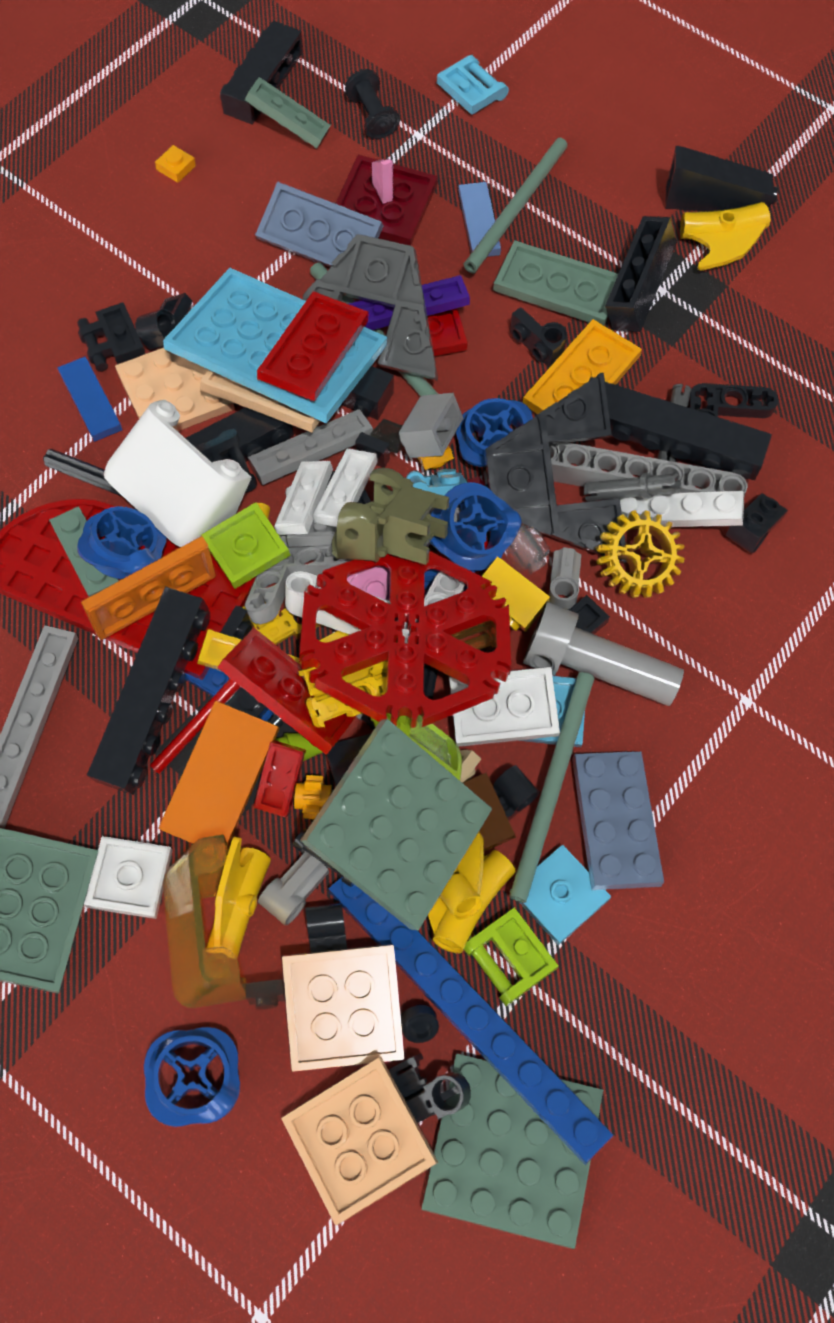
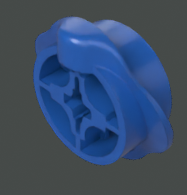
M492 398L479 402L473 408L463 413V420L456 431L462 458L473 466L486 467L485 449L512 432L511 424L518 428L533 419L531 410L520 401ZM475 431L478 432V436L482 438L481 443H479L472 435Z
M473 482L462 483L453 487L444 495L449 497V508L447 510L434 508L431 512V516L448 522V533L445 539L434 536L429 543L452 562L470 571H482L488 569L497 556L501 558L505 550L513 543L521 527V516L486 486ZM460 504L459 520L454 522L455 510ZM490 531V541L485 549L486 533Z
M111 507L86 521L83 533L77 543V551L83 560L92 564L101 573L109 577L124 579L161 558L162 550L166 544V536L140 511L128 507ZM105 536V538H104V539H101V540H99V538H98V537ZM141 546L145 547V549L138 550Z
M201 1027L187 1031H171L157 1038L146 1053L144 1060L145 1100L150 1113L159 1122L173 1127H182L196 1123H212L225 1117L235 1106L240 1093L238 1052L232 1039L223 1031L211 1027ZM187 1045H200L207 1048L204 1053L192 1061H186L174 1053L177 1049ZM216 1055L221 1061L224 1070V1081L220 1091L212 1086L205 1075L207 1068ZM165 1061L178 1074L177 1083L167 1097L163 1095L160 1086V1072ZM177 1064L191 1071L196 1067L200 1068L198 1075L201 1083L207 1089L194 1082L189 1083L187 1086L183 1084L185 1075ZM192 1091H197L211 1100L206 1105L194 1109L176 1106L180 1099Z

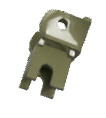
M384 467L374 469L370 474V481H374V502L366 504L347 502L342 507L338 516L337 530L332 539V555L337 559L378 562L381 557H385L388 553L426 565L429 562V547H426L434 536L445 539L448 533V522L431 516L429 511L432 507L447 510L449 508V497L413 487L414 483L410 479L404 478L393 469ZM386 485L391 486L393 491H390Z

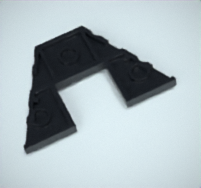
M604 372L599 373L595 378L537 414L536 417L519 426L501 440L496 441L484 451L488 488L520 514L521 526L603 557L605 553H600L596 550L598 545L607 544L602 541L600 535L603 532L610 533L607 525L610 522L617 523V517L622 515L620 498L557 505L549 444L604 439L612 436ZM624 534L622 535L618 543V546L626 545ZM618 558L619 563H626L625 560Z

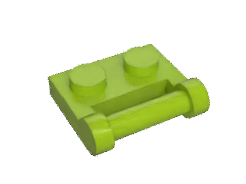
M515 907L467 941L464 948L468 956L472 955L500 992L501 996L499 998L505 1007L511 1005L559 967ZM492 940L521 979L514 986L484 948V945Z

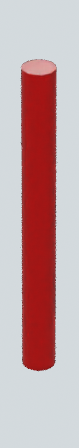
M229 679L150 764V767L160 774L204 727L215 701L225 704L241 686Z

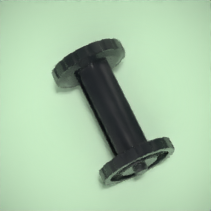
M361 69L348 78L345 84V93L351 101L362 102L368 114L364 124L367 135L376 140L386 138L394 133L399 126V114L395 108L390 106L383 107L376 94L380 88V80L374 70Z

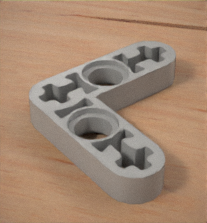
M332 545L289 547L288 549L291 554L289 557L257 575L245 603L251 621L255 624H264L272 621L277 616L285 598L286 579L290 574L303 571L317 576L318 574H323L325 569L353 559H337L332 555ZM311 560H315V561L312 562V563L305 564L306 562H309V561H311ZM272 583H277L274 586L265 588Z

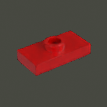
M275 740L270 742L253 808L285 818L289 815L306 752L305 749Z

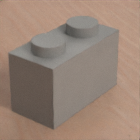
M454 393L425 395L419 398L399 431L401 444L405 447L409 458L442 456L463 420Z

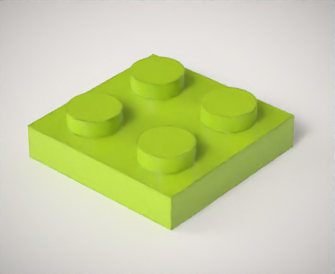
M256 502L200 535L208 544L209 551L234 589L291 555L289 549Z

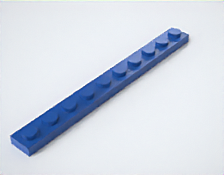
M343 877L329 887V894L338 903H342V908L378 946L394 945L395 964L580 1161L586 1165L613 1137V1134L417 930L408 928L355 884L350 888L343 883Z

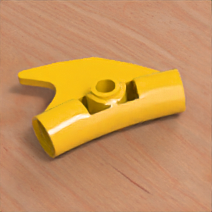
M763 202L728 210L683 212L680 224L681 239H693L708 248L709 253L698 263V270L723 266L743 258L754 246L764 229L770 225V212L767 205Z
M480 831L440 894V898L447 905L455 919L458 920L472 917L483 905L480 892L484 868L483 837Z
M233 837L215 899V921L205 951L234 960L238 959L249 919L256 910L257 896L271 863L269 856L260 850L249 847L241 850L242 839L239 837Z
M493 850L490 854L484 856L480 892L483 905L472 917L464 920L455 919L439 896L428 914L434 933L433 942L437 946L452 953L459 954L463 952L481 915L499 890L516 872L507 857L497 850Z

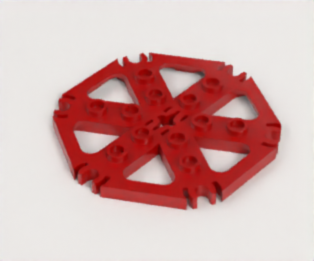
M429 551V562L426 565L398 556L393 557L388 553L385 557H381L378 562L351 560L323 570V574L317 575V586L321 588L309 585L307 593L304 591L299 662H301L303 670L310 667L317 668L310 671V682L315 683V688L380 722V720L387 719L386 714L389 713L391 714L390 721L397 726L398 717L407 716L411 720V728H415L418 716L421 715L422 727H425L493 699L494 694L499 692L501 684L494 680V678L500 679L503 682L507 681L512 667L509 605L505 606V597L498 600L492 599L496 597L497 593L496 585H491L492 581ZM375 566L387 567L390 571L389 604L348 583L347 578L350 575ZM430 569H437L465 583L467 586V590L462 593L424 606V574ZM324 610L357 627L360 631L331 642H321L315 636L317 612ZM493 621L496 627V649L489 653L482 652L451 635L483 622ZM405 623H407V630L410 633L407 643H405V636H403L402 632ZM388 660L387 692L382 696H372L344 681L342 678ZM424 663L468 685V687L438 700L427 698L423 692Z

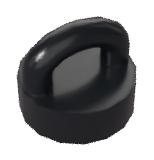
M417 1005L401 1013V1026L404 1037L408 1041L424 1043L434 1038L438 1033V1019L436 1012L431 1007Z

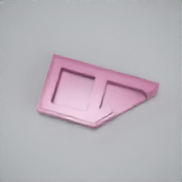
M391 159L372 162V184L383 204L393 199V161Z

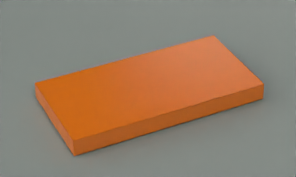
M201 536L81 601L98 638L103 640L155 611L165 586L188 593L215 578L216 574L208 544Z
M215 701L158 829L224 857L265 764L270 742L276 739L280 728Z

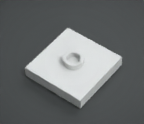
M102 836L84 903L85 907L157 919L172 856V848Z

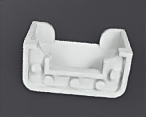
M165 399L153 402L147 407L109 459L104 471V478L138 511L145 514L155 527L172 543L182 547L235 515L252 477L234 460L225 459L211 462L173 428V426L177 425L180 414L175 406Z

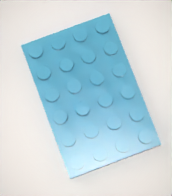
M229 268L167 335L163 343L164 349L327 423L385 349L387 337L364 327L315 401L257 379V369L306 301Z

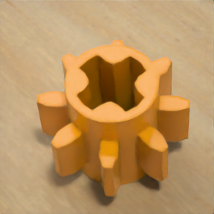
M307 775L305 783L296 784L294 808L303 810V818L315 819L332 794V785H324L323 776Z

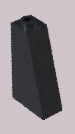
M675 146L665 189V209L710 212L735 209L760 202L765 203L769 209L771 204L776 203L778 188L773 186V174L683 146Z

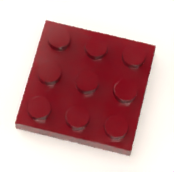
M358 154L335 204L381 221L384 226L379 235L380 239L411 246L437 187L438 176L393 164V199L383 204L372 184V162L378 160Z

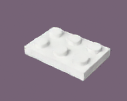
M551 667L511 671L506 682L494 678V680L501 684L499 692L494 694L493 699L453 715L456 745L458 747L559 736L560 730ZM449 677L451 694L468 687V685L457 679Z

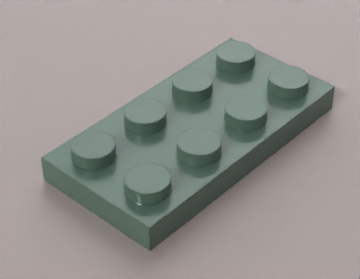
M514 240L494 282L493 291L587 322H591L594 319L600 324L605 325L608 318L605 305L618 273Z

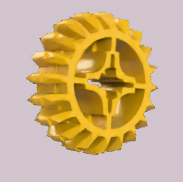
M633 510L629 513L628 518L622 514L617 517V523L610 522L607 525L610 533L603 532L600 535L602 541L607 544L597 546L596 550L598 552L605 553L604 557L597 559V564L607 565V569L603 570L601 575L603 577L609 574L613 576L608 583L610 587L621 583L619 588L620 594H625L630 588L632 598L639 597L641 592L645 598L652 596L653 590L657 594L664 592L663 584L666 586L673 585L674 581L671 575H680L681 570L674 564L684 562L685 558L677 555L678 551L684 549V545L675 544L674 540L680 536L679 532L670 534L668 531L672 527V522L668 521L663 525L660 524L662 515L657 514L651 520L650 511L645 510L639 516L637 511ZM638 529V535L634 537L632 545L618 546L622 535L627 530ZM652 535L658 540L662 550L657 549L653 545ZM641 548V553L649 557L640 560V555L635 554V552L631 551H635ZM618 558L625 560L629 564V574L621 567ZM649 563H662L659 572L652 579L643 580V574L647 572Z

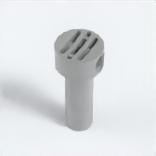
M546 602L527 648L523 664L533 668L551 667L552 675L554 676L560 664L574 670L589 673L597 679L666 706L672 704L681 685L684 669L576 628L579 614Z

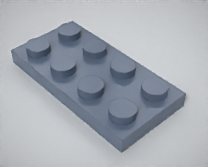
M277 182L255 236L259 240L315 262H320L331 268L333 260L347 249L349 242L357 234L379 238L384 225L379 220Z
M642 752L575 754L572 758L591 889L661 887L664 883Z

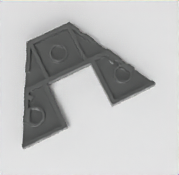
M357 234L349 242L347 249L331 263L333 266L320 280L317 279L303 294L302 300L306 301L314 291L342 301L343 296L393 307L394 311L386 335L387 345L380 355L378 364L384 368L437 381L438 374L416 250L413 246Z

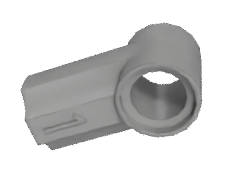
M563 547L560 550H556L553 553L548 593V596H550L549 603L567 610L576 604L579 594L582 554L577 553L575 549ZM558 595H565L568 598H561Z
M305 851L281 879L276 878L265 888L258 899V903L283 925L287 926L302 911L307 897L329 874V869Z

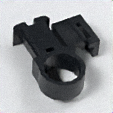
M422 1054L413 1056L389 1069L394 1082L417 1123L435 1114L438 1119L454 1114L465 1108L471 1099V1088L464 1076L456 1072H449L438 1076L426 1085L428 1083L427 1079L421 1077L418 1072L419 1061L424 1059ZM413 1067L412 1069H410V1070H408V1071H406V1072H404V1073H402V1074L399 1075V1071H401V1070H404V1071H405V1070H407V1069ZM444 1080H450L456 1085L440 1093V1086ZM460 1093L459 1103L455 1107L449 1106L444 1102Z

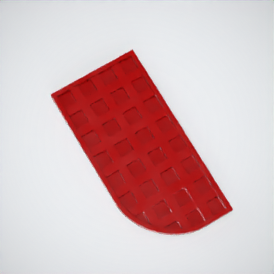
M89 499L61 500L33 508L8 523L0 530V594L96 635L81 601L89 598L49 520L78 506L85 519L88 520L103 510L115 506ZM105 536L98 537V538H99V540H101V539H104ZM166 537V544L162 550L161 558L181 547L175 545ZM141 546L138 550L145 549V547ZM211 552L210 555L216 574L215 578L187 593L203 598L210 612L208 626L204 631H200L196 641L198 643L196 655L192 661H188L184 673L200 680L204 679L210 668L197 664L208 629L221 632L235 606H245L256 579L254 577L234 589ZM155 611L105 639L138 653Z

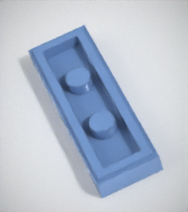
M487 182L462 184L458 188L471 253L495 222ZM499 241L488 256L500 255L501 246Z

